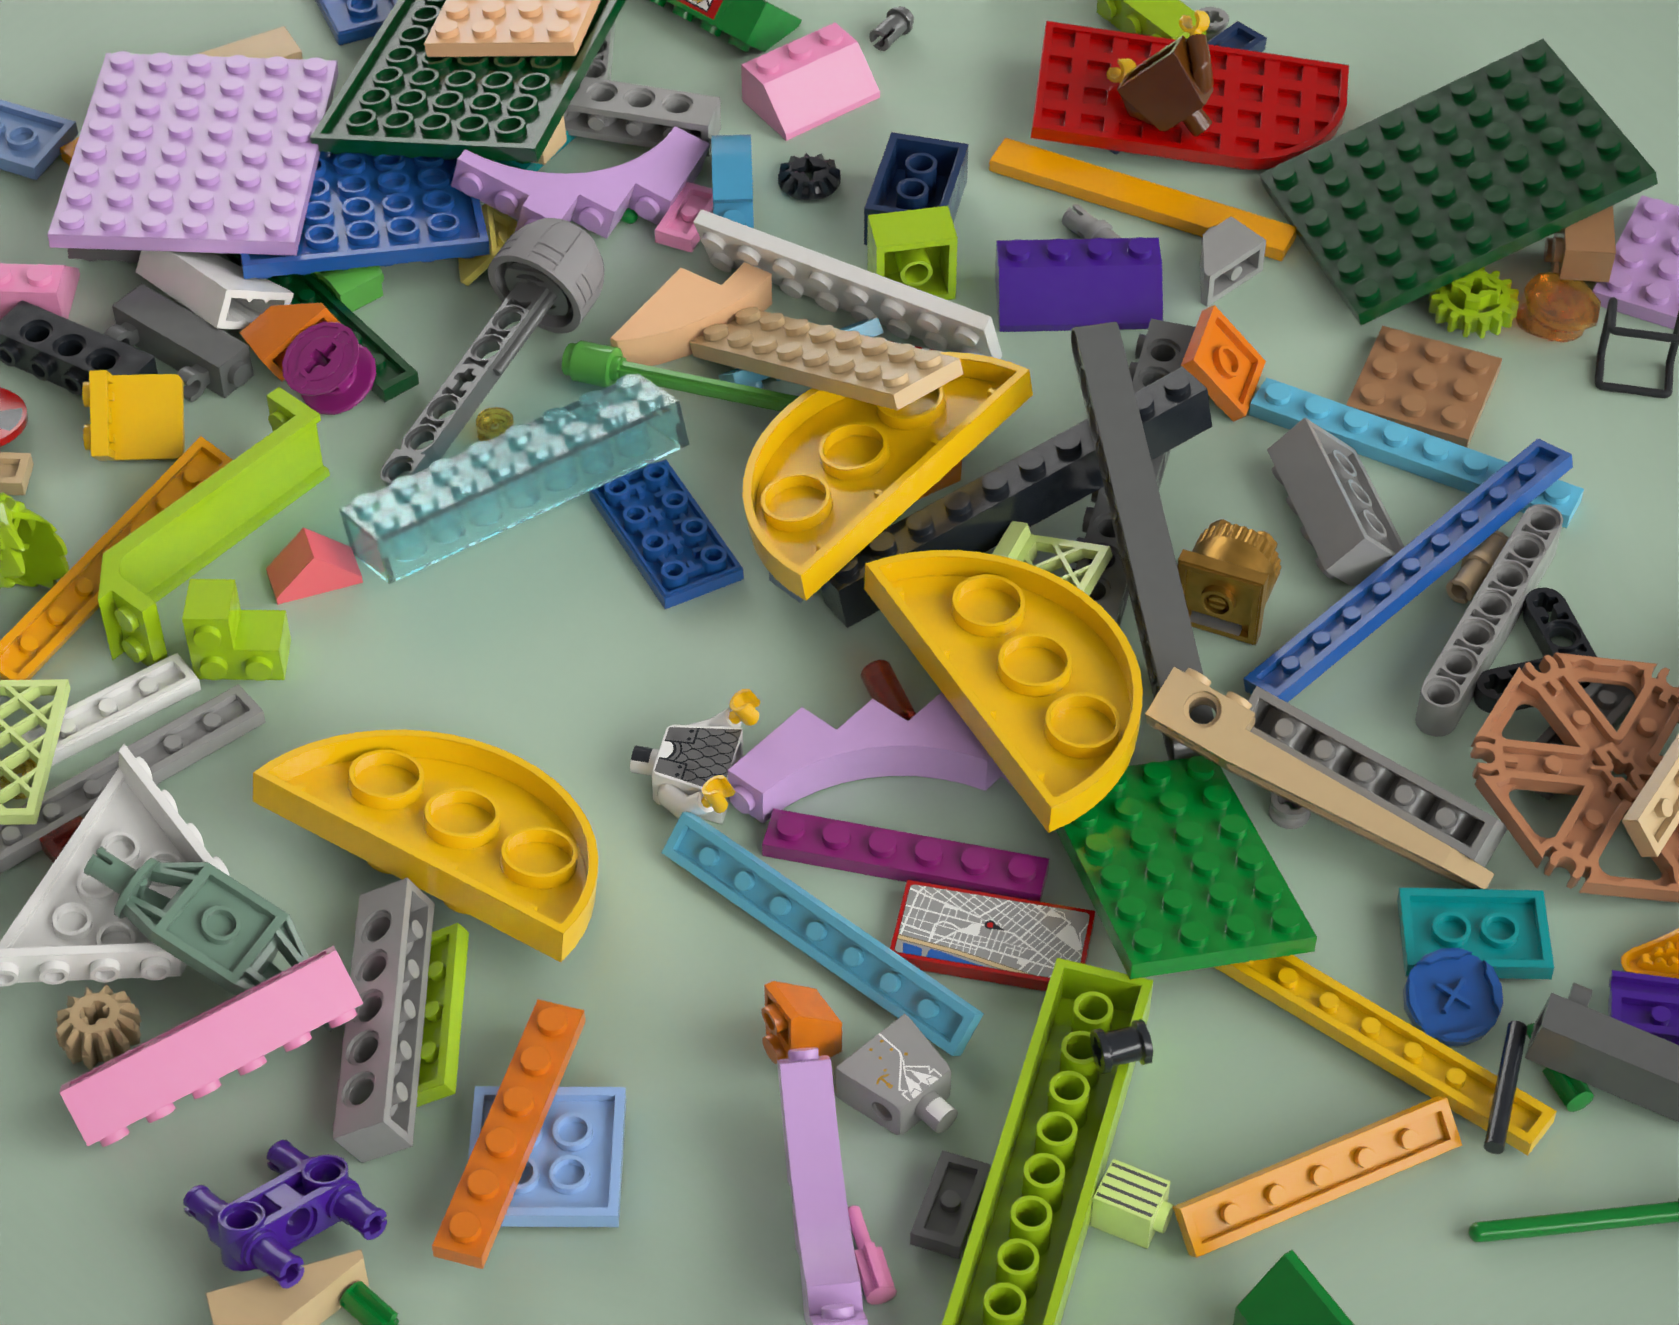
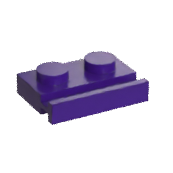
M1612 970L1609 979L1608 1016L1679 1045V979Z

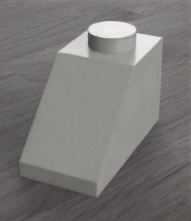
M1232 216L1217 226L1210 227L1203 234L1200 259L1201 303L1208 307L1263 271L1266 240Z

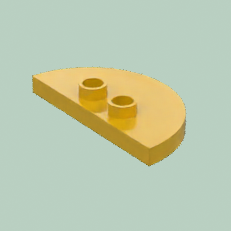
M940 352V354L960 358L963 375L899 410L814 388L809 389L796 398L763 431L752 449L743 477L742 497L750 537L756 553L767 570L789 591L807 601L1033 396L1030 369L990 356L972 353Z
M929 550L889 556L865 563V591L1048 833L1082 816L1111 791L1128 767L1135 750L1142 711L1143 687L1140 668L1127 637L1102 606L1076 586L1044 569L1026 562L994 554L962 550Z
M406 729L373 730L343 734L308 743L282 754L253 772L252 801L366 860L373 869L379 872L392 874L400 879L408 878L419 889L442 900L451 910L462 914H469L559 962H562L569 955L586 931L592 917L598 877V850L591 825L581 807L557 781L519 756L477 740L452 734Z

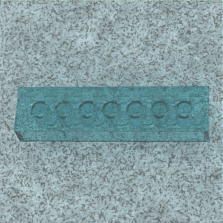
M638 373L622 376L617 379L615 384L599 391L587 392L579 400L564 407L549 409L538 419L526 424L514 425L508 428L504 434L489 441L474 443L468 447L467 451L451 458L439 459L433 462L429 468L412 476L399 477L390 486L374 493H365L357 496L352 503L339 508L350 547H352L355 556L388 584L396 582L690 445L680 401Z

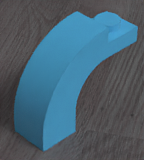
M751 134L711 135L713 214L754 229Z

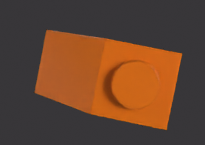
M323 303L270 306L239 333L265 366L283 382L285 379L283 377L282 362L287 348L295 337L310 326L322 322L339 321Z

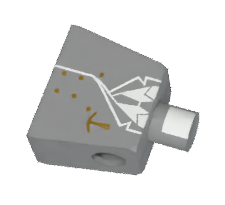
M903 1014L836 1066V1096L895 1135L905 1134L921 1120L936 1133L940 1134L946 1131L957 1117L958 1111L946 1101L951 1093L950 1067L906 1014Z

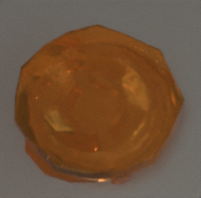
M1547 272L1538 273L1524 287L1526 302L1518 308L1515 319L1518 327L1525 332L1539 338L1548 339L1549 341L1568 342L1581 337L1585 329L1597 325L1601 301L1584 281L1559 279V273Z

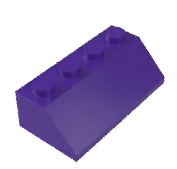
M1159 237L996 240L995 286L999 332L1071 331L1073 327L1117 322L1119 330L1148 329L1151 319L1163 321V273Z

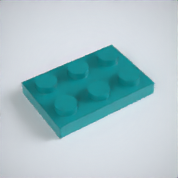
M1399 888L1397 905L1405 977H1408L1409 972L1424 955L1441 948H1462L1472 952V955L1482 961L1485 960L1494 968L1498 978L1552 979L1554 961L1543 890Z

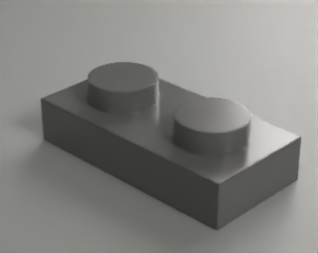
M942 1150L911 1230L910 1245L960 1259L982 1198L991 1164Z

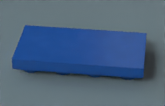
M666 459L589 487L591 501L664 609L671 608L744 579L742 566Z

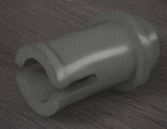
M902 6L891 8L887 12L886 19L869 34L871 42L875 41L879 36L882 37L874 47L878 50L886 51L901 35L908 34L912 30L914 23L912 13Z

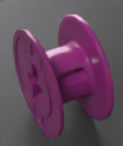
M322 322L308 327L297 335L289 345L282 362L283 377L289 387L301 394L307 406L319 414L336 415L349 411L363 401L372 389L377 374L375 359L368 348L358 344V339L352 330L339 322Z

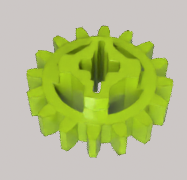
M1485 267L1430 292L1428 310L1429 313L1436 314L1435 322L1437 324L1448 323V332L1455 331L1458 328L1462 330V336L1466 338L1470 332H1476L1479 338H1484L1486 331L1499 335L1501 326L1510 328L1513 318L1517 316L1519 291L1518 289H1511L1512 280L1510 278L1499 279L1500 271L1495 270L1489 274L1485 272Z

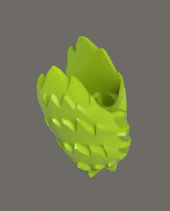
M4 492L0 493V589L1 587L12 588L15 584L28 587L42 585L52 588L57 583V579H61L69 571V565L65 557L68 554L67 547L62 538L55 533L57 530L50 522L27 509L21 501L14 500Z

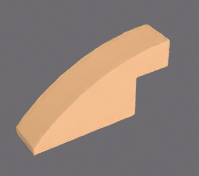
M744 262L720 285L684 268H680L610 338L611 346L620 348L623 357L628 362L648 366L659 365L692 354L689 341L704 335L703 330L715 324H728L736 320L735 314L745 308L757 307L759 310L765 311L772 305V274Z

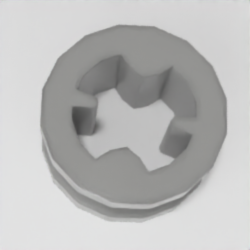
M1216 7L1199 9L1206 12L1209 16L1210 23L1206 30L1208 41L1227 29L1229 16L1224 10Z
M1274 793L1271 794L1269 816L1277 826L1285 829H1297L1308 823L1311 811ZM1290 802V803L1292 804L1293 808H1298V809H1297V810H1290V807L1288 806V804H1283V803Z

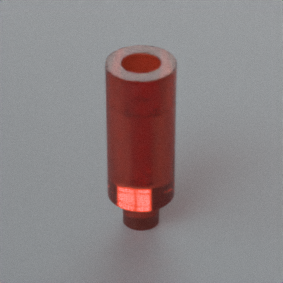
M876 660L863 668L860 677L871 699L881 703L907 721L916 715L888 661Z

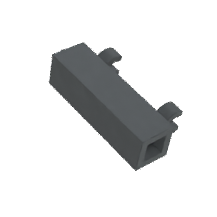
M140 284L112 305L116 324L109 327L104 335L132 347L137 346L178 371L177 375L182 378L183 384L186 385L183 387L184 398L188 401L193 402L203 394L205 388L226 398L254 376L249 346L225 331L215 328L204 319L149 287Z
M1577 983L1572 984L1568 999L1551 993L1534 1023L1525 1058L1679 1122V1045L1588 1008L1592 990Z

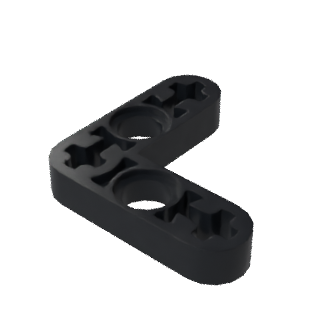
M1544 587L1531 590L1527 594L1523 619L1543 657L1545 655L1553 657L1554 653L1597 657L1561 593ZM1547 612H1552V613H1551V617H1550V622H1548V620H1549V615H1548ZM1563 636L1570 639L1573 645L1568 647L1558 646L1550 638ZM1543 658L1483 671L1476 682L1473 696L1475 704L1481 710L1491 713L1519 666L1522 670L1525 663L1530 662L1538 672H1541L1539 665ZM1591 682L1578 683L1585 689ZM1527 704L1520 705L1516 708L1515 711L1531 708L1534 706Z

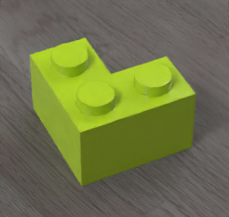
M189 579L182 622L193 672L198 679L285 680L291 645L286 610H241L235 579Z

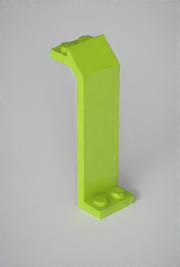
M277 387L266 395L269 409L268 421L272 427V433L103 553L98 603L112 661L124 652L132 661L136 663L141 661L148 667L167 658L168 654L156 602L330 476L329 469L323 465L317 430V423L321 421V416L318 412L282 388Z

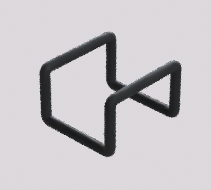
M1611 297L1608 302L1597 350L1595 386L1605 391L1658 398L1670 397L1673 392L1674 362L1679 346V311L1673 334L1616 327L1617 298ZM1610 333L1618 336L1671 342L1665 365L1664 390L1603 382L1605 353Z

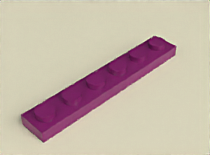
M774 808L762 843V856L902 882L912 880L1039 902L1042 899L1049 871V858Z

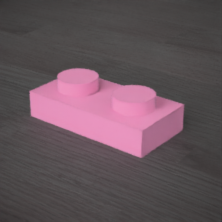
M687 182L655 229V243L692 253L701 239L693 222L701 209L713 213V189Z

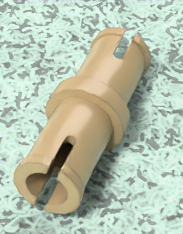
M1495 531L1476 550L1471 551L1463 558L1462 568L1446 586L1447 594L1451 599L1461 604L1471 601L1509 539L1504 533Z

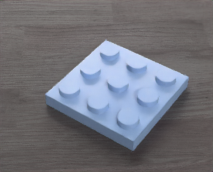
M475 1086L468 1160L500 1086ZM558 1087L501 1227H619L627 1099L626 1087Z

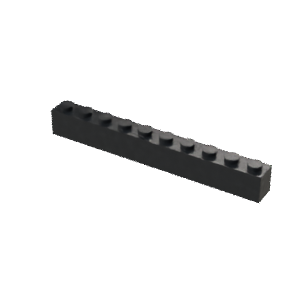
M1184 367L1135 392L1151 460L1212 427L1208 390ZM1088 418L886 528L821 587L825 604L849 628L880 610L864 589L865 563L889 556L929 550H962L984 553L998 545L1012 521L1028 523L1030 528L1104 487Z

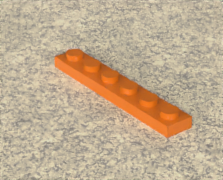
M537 999L433 1241L432 1250L434 1257L480 1269L484 1268L585 1025L584 1010Z

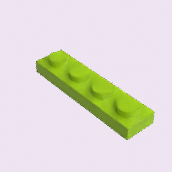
M459 923L432 932L416 1107L456 1094L469 932Z

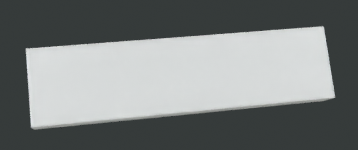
M175 653L67 707L51 766L200 691L201 686L198 677L181 656ZM38 725L21 737L30 743L45 734L46 730ZM30 758L34 766L37 767V764Z

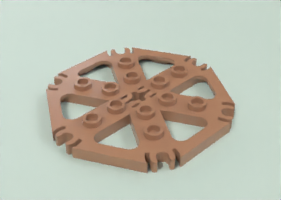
M1554 653L1553 657L1550 655L1543 657L1539 665L1541 672H1538L1530 662H1527L1522 670L1519 666L1471 745L1473 749L1470 757L1487 762L1477 763L1472 773L1473 778L1477 779L1474 785L1503 824L1506 825L1508 831L1536 868L1539 867L1542 859L1548 856L1550 859L1544 868V874L1550 876L1555 868H1565L1570 873V879L1566 885L1570 889L1577 885L1581 877H1585L1586 881L1579 893L1679 903V824L1658 857H1651L1660 869L1661 878L1645 880L1610 876L1603 872L1599 866V858L1621 819L1624 818L1664 757L1659 755L1674 727L1679 723V687H1673L1666 681L1670 671L1666 667L1660 670L1656 678H1652V673L1657 666L1655 663ZM1578 682L1620 685L1629 688L1634 693L1635 702L1617 732ZM1527 704L1534 706L1540 711L1565 745L1510 740L1502 736V731L1516 708ZM1614 771L1616 774L1624 773L1627 776L1626 781L1621 776L1614 778L1611 772ZM1519 789L1577 795L1579 797L1557 835L1552 838H1543L1532 830L1510 800L1509 792Z

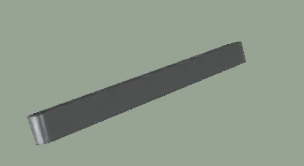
M1117 322L1073 327L1071 329L1073 358L1151 689L1155 698L1173 667L1184 673L1187 668L1194 669L1203 674L1119 326ZM1199 705L1191 711L1190 718L1198 724H1207L1214 719L1212 708L1207 705ZM1162 733L1169 760L1202 756Z

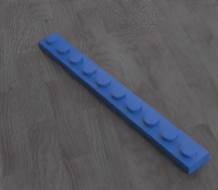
M1539 438L1536 439L1243 678L1245 692L1252 695L1254 689L1258 686L1288 703L1572 469V454Z

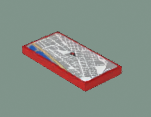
M907 880L890 949L922 971L1046 992L1057 958L1086 964L1096 911Z

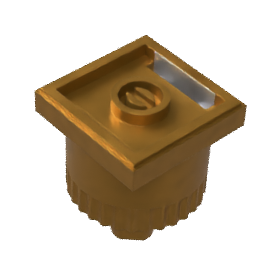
M1220 519L1210 523L1208 529H1205L1200 534L1192 551L1182 550L1178 558L1177 568L1192 627L1248 644H1257L1261 635L1264 607L1281 569V559L1278 557L1279 553L1275 551L1278 544L1268 532H1256L1253 529H1248L1246 526L1232 525L1230 522Z

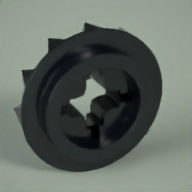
M806 152L801 158L790 156L788 163L780 164L778 184L781 190L787 195L800 200L825 198L838 189L841 181L840 169L836 168L835 160H825L822 154L811 157ZM805 173H812V181H809V177H806Z

